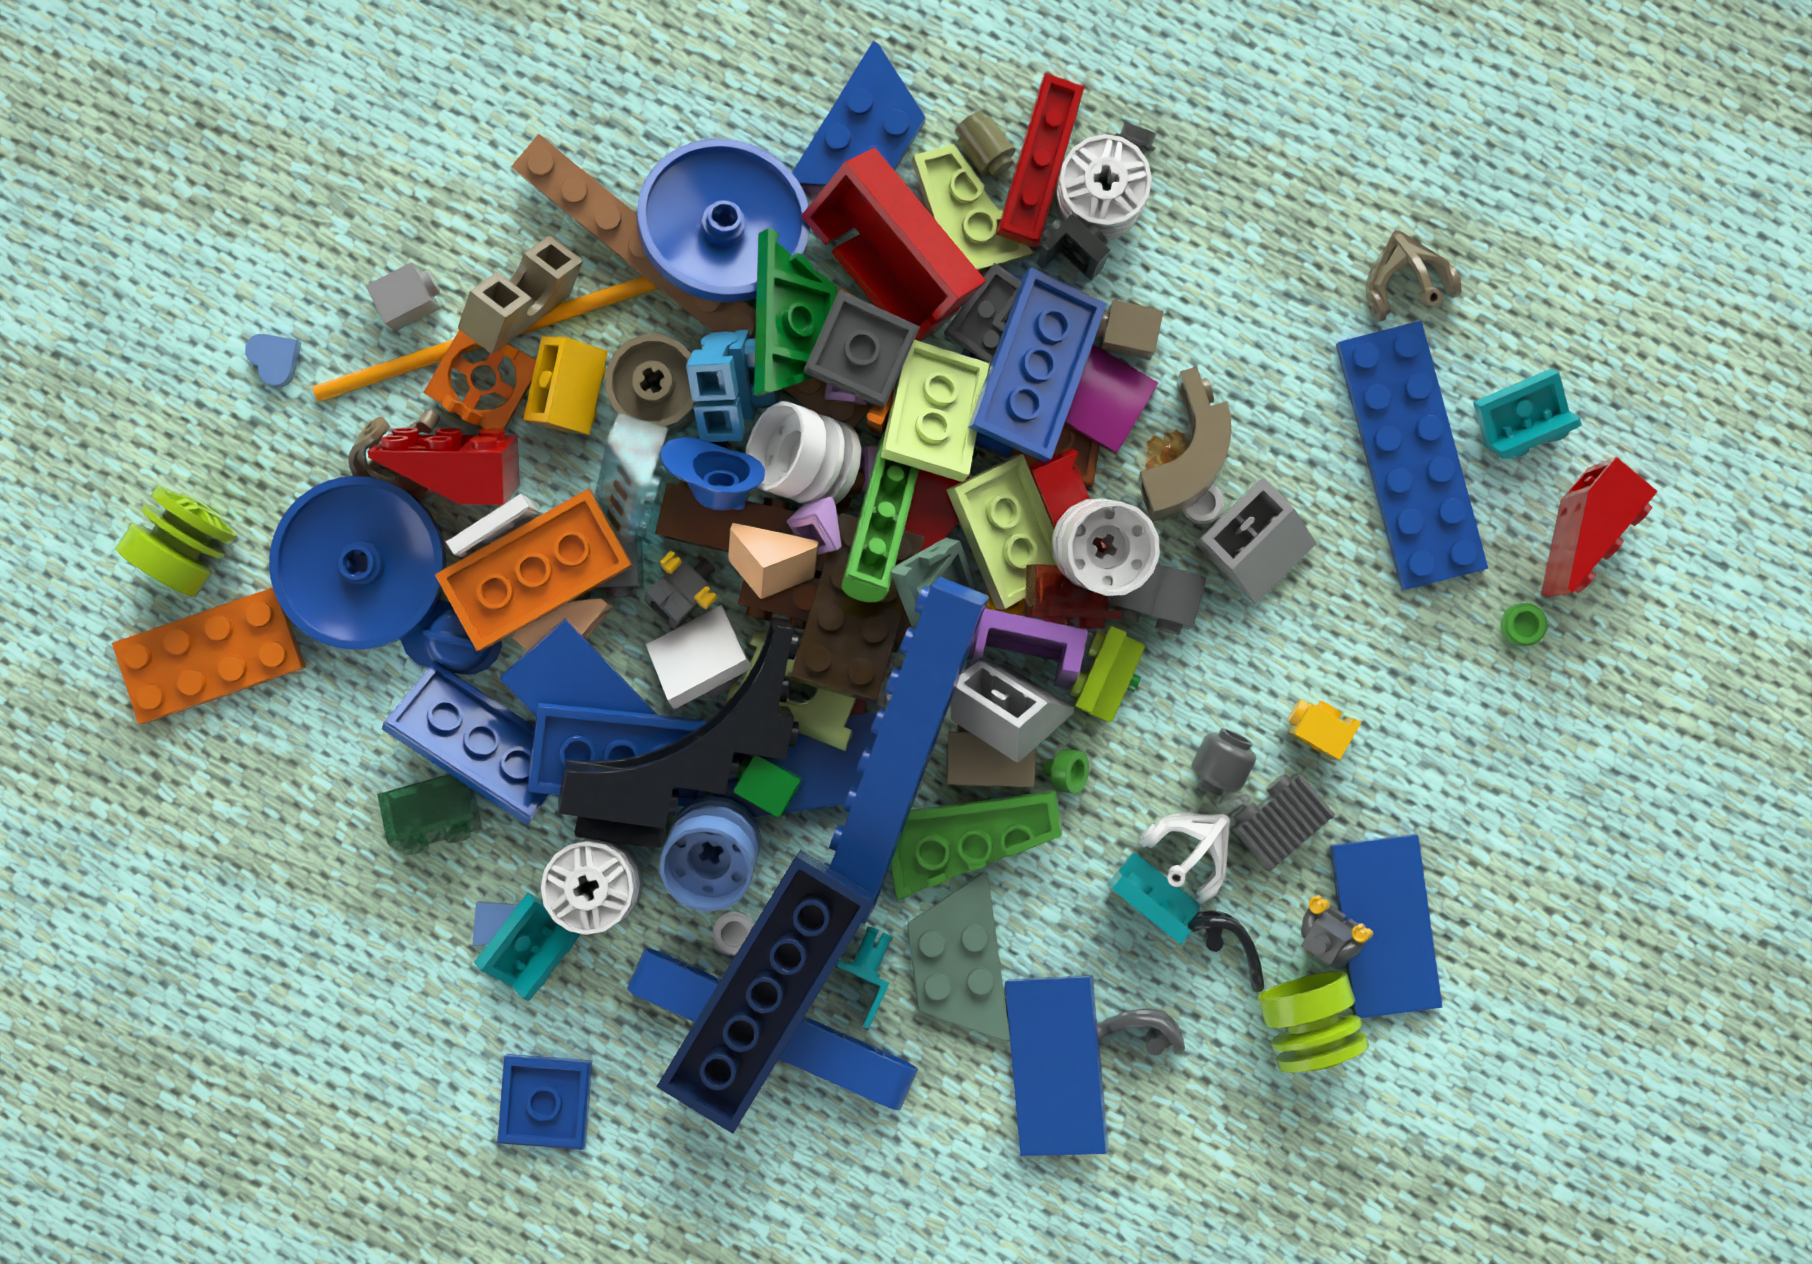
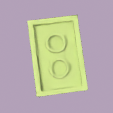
M914 340L895 383L881 457L964 482L970 473L977 434L976 431L968 428L985 382L989 363Z
M1023 454L1015 455L947 489L949 498L996 609H1006L1064 577L1052 556V535L1054 529Z

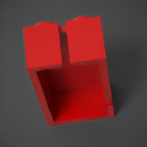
M876 148L844 162L801 215L824 245L841 238L855 229L859 232V235L836 246L831 253L876 307L920 326L914 340L921 342L939 331L960 309L959 307L965 304L986 282Z

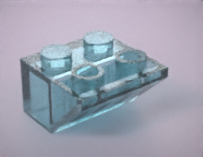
M617 413L606 442L594 496L622 543L633 547L638 531L647 532L654 509L647 506L648 502L657 503L664 478L656 475L657 472L665 473L666 470L660 459L661 448L665 444L668 428Z

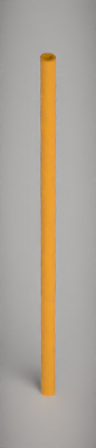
M641 276L563 302L519 335L657 290L658 288ZM453 339L313 386L314 395L318 402H322L441 362ZM474 346L470 349L463 351L461 355L483 347Z

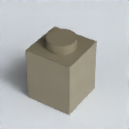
M1113 300L1109 311H1104L1096 336L1103 337L1100 348L1109 352L1150 360L1155 353L1164 311Z

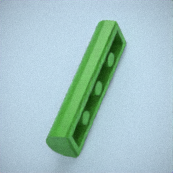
M885 432L880 438L842 581V589L847 595L864 602L880 601L884 599L889 591L892 579L890 571L895 567L919 472L918 468L881 457Z

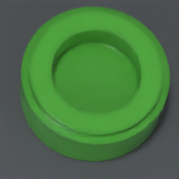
M1516 604L1504 612L1500 624L1501 631L1505 639L1513 645H1534L1546 634L1547 618L1544 612L1534 604Z

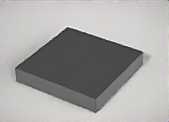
M839 290L803 373L884 409L920 326Z

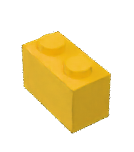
M542 336L523 420L564 433L590 435L591 426L596 418V403L600 385L606 373L605 362L608 351L568 337Z

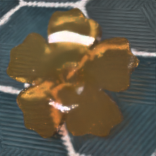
M1175 430L1172 433H1166L1163 437L1164 441L1158 436H1152L1151 440L1146 443L1148 448L1146 454L1154 458L1150 459L1145 464V467L1150 469L1180 457L1190 446L1186 444L1181 447L1184 443L1185 434Z

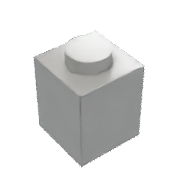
M412 262L365 285L384 323L395 332L440 309L435 298L436 295L441 293L436 281L429 270L422 273Z

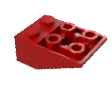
M412 427L392 429V434L382 437L381 441L368 450V458L458 504L504 505L520 486L518 435H505L504 429L489 428L479 430V435H462V430L459 428H441L435 430V434H419L418 429Z
M1618 457L1588 467L1561 499L1541 595L1545 598L1559 595L1565 596L1574 591L1577 593L1583 591L1595 578L1596 573L1592 569L1602 558L1605 560L1609 559L1622 546L1624 539L1620 536L1629 525L1636 526L1651 511L1653 506L1649 502L1658 491Z

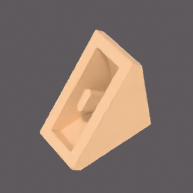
M732 523L728 560L758 597L763 599L814 578L819 541Z

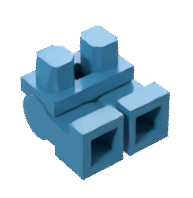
M749 329L736 330L735 333L729 331L711 333L701 339L702 350H693L686 364L692 401H696L694 412L699 439L708 442L743 441L746 432L744 419H753L757 408H767L778 403L780 390L762 396L754 395L755 339H750Z

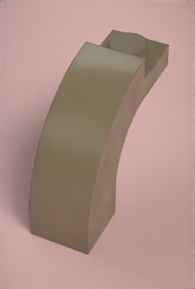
M1197 366L1180 371L1177 381L1179 393L1192 430L1190 446L1177 459L1140 471L1138 485L1152 522L1178 514L1203 497L1218 477L1229 449L1231 415L1228 402L1225 401L1210 406V403L1214 402L1212 387L1208 378L1201 379Z

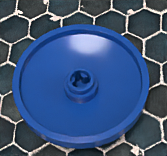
M706 139L692 142L673 150L663 157L649 172L638 199L637 231L648 260L662 277L672 285L690 295L718 302L745 301L757 298L758 233L767 228L774 229L779 234L777 242L791 255L799 252L803 256L809 238L810 227L801 215L809 205L799 181L775 156L757 146L737 140Z
M347 476L328 480L301 495L280 520L273 536L269 555L272 587L281 608L288 618L301 631L321 643L353 650H366L387 646L401 640L416 630L427 619L439 600L442 587L434 574L445 569L447 564L442 534L428 509L415 496L403 488L384 480L366 476Z

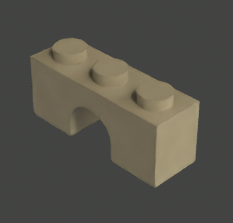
M549 235L523 254L520 265L510 280L496 272L470 290L458 329L491 354L495 353L570 297L583 260Z

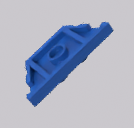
M873 40L792 171L801 187L802 185L825 186L844 162L873 148L877 149L895 171L925 123L924 114L879 43Z

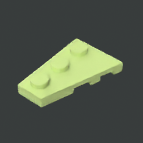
M954 144L913 155L911 162L928 212L979 273L989 270L993 263L1001 267L1028 259L1033 255L1028 245L996 235L1002 209L998 210L983 190V183Z

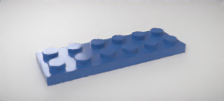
M1422 320L1339 341L1336 344L1401 591L1489 569Z

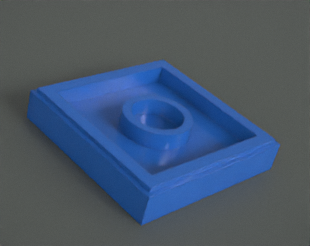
M506 1054L503 1064L497 1143L584 1150L587 1138L593 1060Z

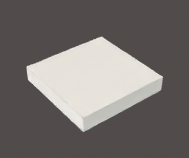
M519 494L446 541L454 555L465 558L544 513L537 502Z
M722 605L646 644L667 700L673 709L752 669Z

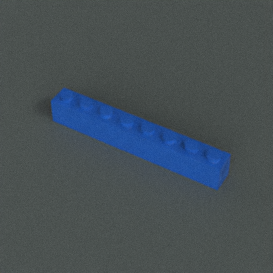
M939 577L930 588L924 586L919 594L914 611L921 614L916 629L909 627L902 641L900 652L906 654L902 668L898 669L895 667L885 689L886 693L891 694L887 709L881 707L875 717L871 732L877 734L872 749L866 747L857 767V772L863 774L858 788L852 786L847 795L843 810L849 813L845 826L840 824L837 826L831 839L829 849L835 851L831 864L824 863L876 895L871 908L862 921L863 924L866 923L876 906L990 597L942 577Z

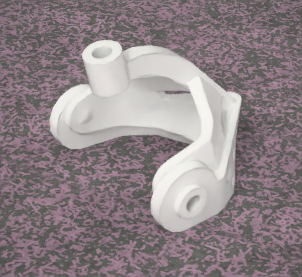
M1175 813L1160 819L1155 825L1151 824L1142 833V838L1138 843L1143 848L1146 846L1152 848L1170 831L1184 832L1200 840L1201 842L1180 866L1175 865L1170 868L1168 882L1174 887L1183 885L1186 873L1209 849L1215 863V869L1196 891L1197 896L1195 898L1199 904H1203L1207 900H1211L1219 892V888L1226 877L1230 819L1224 814Z

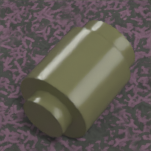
M977 111L966 117L956 127L955 134L959 138L957 144L981 176L984 177L991 174L995 178L1012 166L1013 160L1011 158L1015 153V148L992 117H985L982 111Z

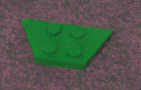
M770 228L758 233L754 395L762 396L814 378L803 373L838 294V287L826 276L817 273L804 256L799 252L791 255L777 242L779 234Z

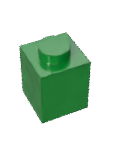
M754 755L751 760L745 756L738 767L735 780L738 784L733 792L775 817L780 818L784 816L805 778L768 757Z

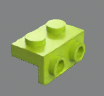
M1113 626L1106 627L1104 633L1096 632L1087 652V655L1093 657L1086 673L1080 671L1069 695L1075 697L1072 704L1073 707L1106 722L1113 721L1145 649L1143 643L1126 636L1127 632Z

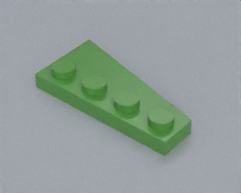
M1056 791L912 809L891 862L896 900L908 897L912 893L927 887L931 888L944 883L948 879L968 871L972 872L985 867L989 863L1001 858L1013 856L1061 837L1062 827Z

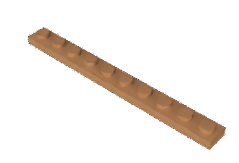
M540 134L533 139L511 166L518 175L712 333L721 331L735 333L736 330L749 329L750 339L756 338V311L744 301L718 302L702 299L680 290L662 277L648 260L640 243L637 231V214ZM817 378L782 389L804 408L849 424L853 429L856 428L869 409L872 408L868 402L867 405L825 400L827 383Z

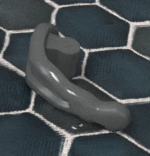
M1159 1009L1128 1010L1097 1024L1099 1040L1110 1033H1115L1128 1027H1153L1154 1029H1150L1146 1033V1048L1151 1055H1159L1163 1052L1164 1048L1171 1045L1175 1054H1182L1185 1051L1184 1038L1177 1022L1165 1011Z

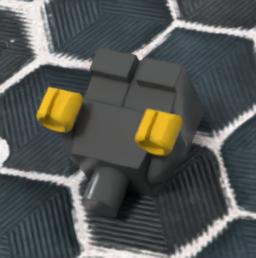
M669 551L659 561L664 575L646 590L644 601L675 630L696 608L707 610L717 600V595L714 592L711 593L710 584L706 581L715 572V568L706 559H702L692 568L686 561L682 563L679 557L676 558L673 551Z
M1320 895L1312 897L1308 903L1309 908L1302 920L1301 935L1304 941L1301 947L1329 966L1340 969L1347 965L1351 958L1357 956L1362 951L1366 941L1372 938L1373 931L1369 928L1366 929L1365 925L1359 924L1353 919L1346 921L1347 915L1330 905L1326 899L1323 900Z

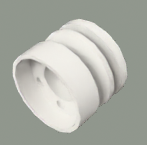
M1107 134L1086 138L1073 147L1063 162L1055 196L1058 215L1063 223L1073 214L1086 227L1091 224L1098 228L1108 241L1118 239L1132 229L1149 197L1152 181L1149 163L1140 149L1123 137ZM1099 177L1107 178V183L1111 185L1109 191L1102 190V184L1098 183Z
M782 401L773 404L760 416L752 429L746 454L759 460L765 469L764 481L757 488L803 504L831 496L836 505L847 495L855 482L860 467L861 445L858 434L851 425L817 414L815 411L794 403Z
M1086 499L1069 507L1057 521L1052 535V556L1059 571L1073 584L1105 596L1125 595L1141 587L1154 573L1160 556L1159 536L1152 520L1139 508L1109 499ZM1096 537L1102 538V542L1107 546L1104 553L1097 551V547L1092 544Z
M585 839L568 845L553 856L544 869L540 888L544 907L553 921L570 932L588 935L604 932L630 915L641 898L644 881L641 865L629 848L621 843ZM586 878L589 881L597 880L599 888L593 891V895L591 892L583 893L581 891L580 885L586 882Z

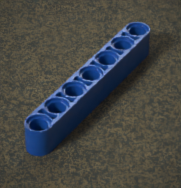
M644 948L627 986V990L646 1001L696 1022L721 978L660 951ZM806 1016L801 1021L779 1058L781 1061L894 1110H901L918 1071L916 1066L906 1060Z

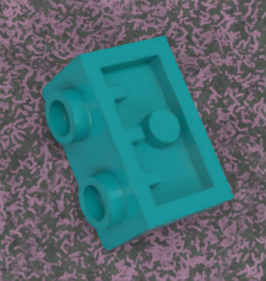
M1132 853L1107 885L1181 945L1191 933V930L1186 926L1199 911L1200 904L1179 887L1170 885L1168 878L1137 853Z

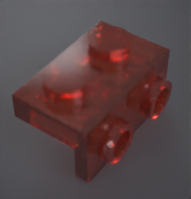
M1026 565L1025 617L1043 618V621L1069 626V620H1079V628L1104 629L1106 620H1121V611L1108 610V596L1073 584L1059 571L1057 565Z

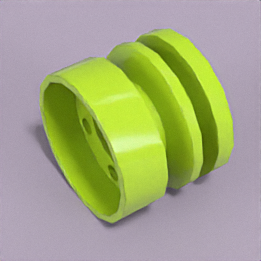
M157 485L151 497L166 510L164 511L145 503L141 508V512L155 526L151 530L145 526L131 523L116 545L115 550L132 565L162 584L185 595L197 597L212 574V571L199 559V556L203 553L209 557L222 559L225 551L213 542L211 538L232 545L237 537V533L226 525L216 512L186 494L173 492Z
M1344 971L1322 972L1297 978L1273 986L1257 996L1265 1025L1269 1028H1287V1030L1271 1040L1272 1048L1275 1051H1283L1276 1057L1278 1068L1281 1072L1299 1073L1331 1068L1357 1057L1369 1047L1366 1035L1362 1032H1356L1363 1025L1361 1018L1357 1015L1338 1014L1352 1006L1355 1002L1348 975Z

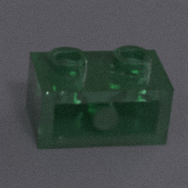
M450 774L377 794L387 844L397 852H403L404 855L424 852L429 849V844L445 840L447 843L461 842L469 839L472 836L471 832L483 829L475 791Z

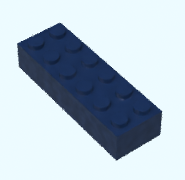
M800 849L656 1087L733 1134L871 908L876 895Z

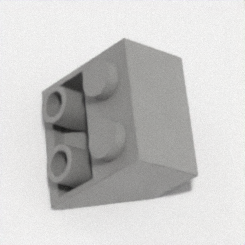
M1263 477L1247 490L1194 544L1256 604L1317 543L1296 510Z
M978 660L960 676L951 700L952 721L1016 763H1019L1074 714L1073 706L1007 665Z

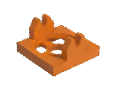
M459 330L423 393L440 402L446 410L458 414L469 423L479 425L484 429L498 428L505 430L531 385L536 358L507 343L495 353H490L486 361H478L473 364L460 355L463 351L480 345ZM504 356L510 359L515 369L516 383L514 387L502 381V375L498 367ZM481 365L491 367L496 374L495 385L485 391L478 389L472 381L474 370ZM452 368L466 375L467 383L470 387L462 402L452 387ZM496 392L507 399L503 405L492 410L475 409L482 395H490Z

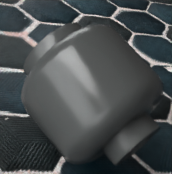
M1221 728L1219 733L1212 732L1207 734L1191 765L1194 773L1201 778L1198 785L1218 796H1222L1224 790L1229 792L1241 790L1257 759L1255 753L1250 749L1252 742L1244 736L1225 728Z

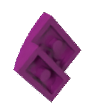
M1093 344L1064 424L1116 455L1159 382Z

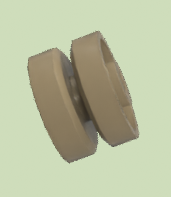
M644 334L626 341L613 354L606 369L605 390L613 409L633 429L648 436L668 437L687 429L696 420L694 412L696 401H692L686 369L691 353L681 342L661 334ZM660 381L662 389L654 393L651 386L653 383Z

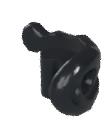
M1210 910L1196 914L1187 927L1191 932L1205 929L1203 938L1210 951L1217 952L1222 949L1224 944L1221 937L1222 929H1227L1238 937L1246 954L1251 988L1253 992H1262L1264 990V979L1261 962L1254 942L1243 925L1233 916L1221 911Z

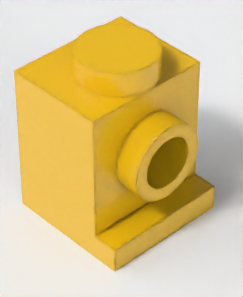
M1299 699L1287 718V721L1292 724L1287 734L1332 760H1340L1362 722L1355 718H1345L1344 721L1339 720L1342 712L1319 700L1318 704L1314 705Z

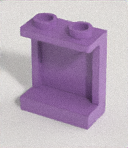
M985 609L968 654L972 656L970 667L978 660H981L985 646L1058 661L1053 686L1071 689L1080 674L1088 630Z

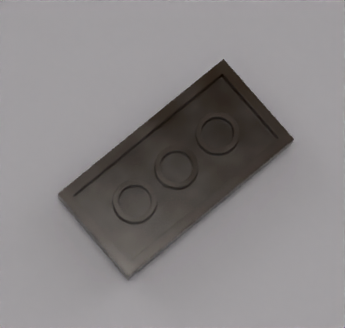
M840 513L838 526L842 546L838 550L828 552L791 672V680L876 704L901 622L904 606L893 578L891 579L887 595L884 599L877 602L860 601L850 597L843 591L842 581L859 518ZM903 531L895 566L921 552L925 536Z

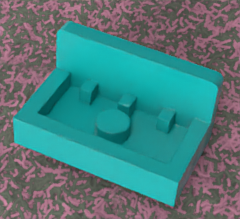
M1552 368L1473 402L1485 447L1502 459H1514L1524 456L1529 452L1530 448L1544 442L1561 440L1568 436L1570 431L1582 426L1580 417L1569 411L1560 372Z
M527 892L474 963L480 971L512 986L522 999L530 1001L545 984L547 978L566 953L571 950L576 940L580 937V933L570 932L553 921L544 907L543 900Z

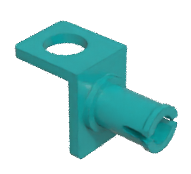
M870 926L866 929L867 932L854 961L845 963L839 960L835 965V968L878 987L861 1026L865 1030H869L889 985V982L879 978L880 974L877 971L890 942L893 940L892 936L883 932L876 948H873L872 945L879 930Z

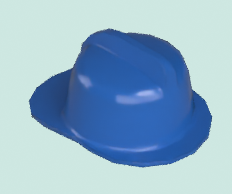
M682 437L668 441L661 448L660 459L663 466L673 476L688 483L698 503L713 510L744 509L750 490L757 488L764 481L765 469L759 460L751 455L729 450L708 441L692 437Z
M438 600L430 615L416 630L401 639L405 653L415 663L429 668L435 660L457 674H477L488 669L497 660L502 649L501 640L481 652L476 651L451 603Z

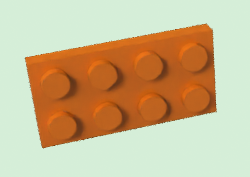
M588 488L434 575L476 651L481 652L633 567V564L593 492Z
M273 587L112 643L138 724H146L306 668L291 621L281 608Z

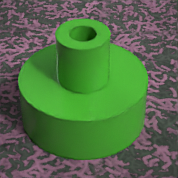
M1062 749L1057 753L1054 760L1048 759L1045 762L1044 773L1046 776L1051 777L1052 784L1057 791L1077 794L1085 787L1089 775V761L1083 751Z

